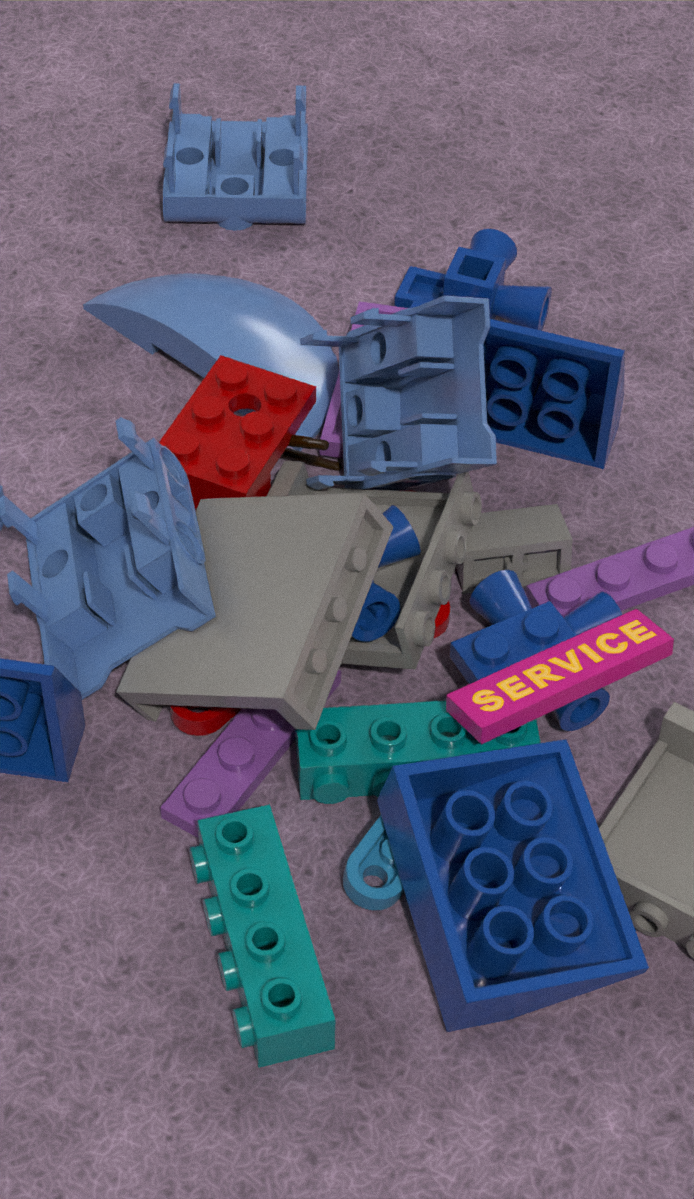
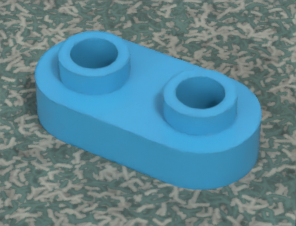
M381 815L350 855L343 874V887L347 896L356 905L368 910L387 909L393 906L404 893ZM370 875L377 876L384 882V886L379 888L371 887L365 883L363 878Z

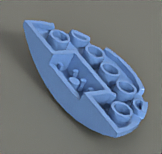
M185 273L130 282L102 293L83 304L84 310L153 355L161 349L203 378H205L219 356L222 355L316 386V403L295 435L315 438L323 428L339 374L337 356L334 354L332 347L301 345V338L324 329L304 308L286 296L260 284L243 279L210 274ZM252 409L237 410L243 416L250 412H255ZM291 447L294 450L301 451L303 449L298 447Z

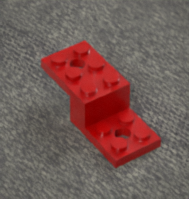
M222 355L219 356L159 441L162 446L167 447L177 457L183 466L189 480L195 511L201 499L267 496L271 488L270 472L288 446L291 436L296 434L316 403V386ZM240 409H252L255 411L245 416L234 414L235 411Z

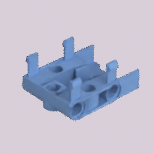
M174 83L170 92L169 109H173L172 121L169 123L168 142L165 147L163 168H165L163 182L164 222H216L220 227L233 231L244 230L251 227L254 223L306 224L308 157L306 86L296 85V115L267 117L266 122H262V119H257V122L221 121V118H216V121H212V116L182 114L180 84Z
M442 296L420 306L400 310L391 315L379 314V308H372L350 317L351 324L364 326L346 333V336L327 335V330H320L300 339L301 345L339 347L344 476H314L306 479L307 486L316 490L326 489L334 485H345V488L401 491L452 479L457 474L497 464L496 436L487 424L483 344L490 329L488 298Z
M122 417L115 421L118 438L132 452L34 517H28L6 496L0 497V516L4 525L7 528L14 526L26 537L32 582L31 586L12 570L7 574L9 594L13 603L16 605L23 603L36 614L37 622L40 626L44 664L55 666L81 692L82 700L102 688L114 668L177 629L192 632L216 617L204 564L206 561L187 474L177 457L167 447L162 446L155 438L145 443L136 434L135 425Z

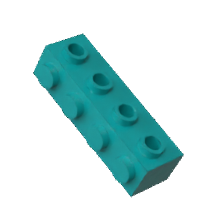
M446 701L323 708L315 730L295 729L300 800L315 799L323 804H335L344 801L347 797L374 795L379 797L387 777L395 765L539 744L541 742L537 720L534 719L486 743L480 744L446 711Z
M270 804L197 820L199 845L189 847L190 860L196 883L208 882L212 895L211 898L203 899L209 933L211 937L222 934L227 950L218 953L219 969L225 991L237 989L242 1005L240 1008L233 1009V1019L241 1049L253 1046L258 1068L335 1049V1016Z

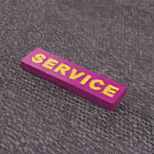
M636 608L447 694L446 711L480 744H483L673 654L674 638Z

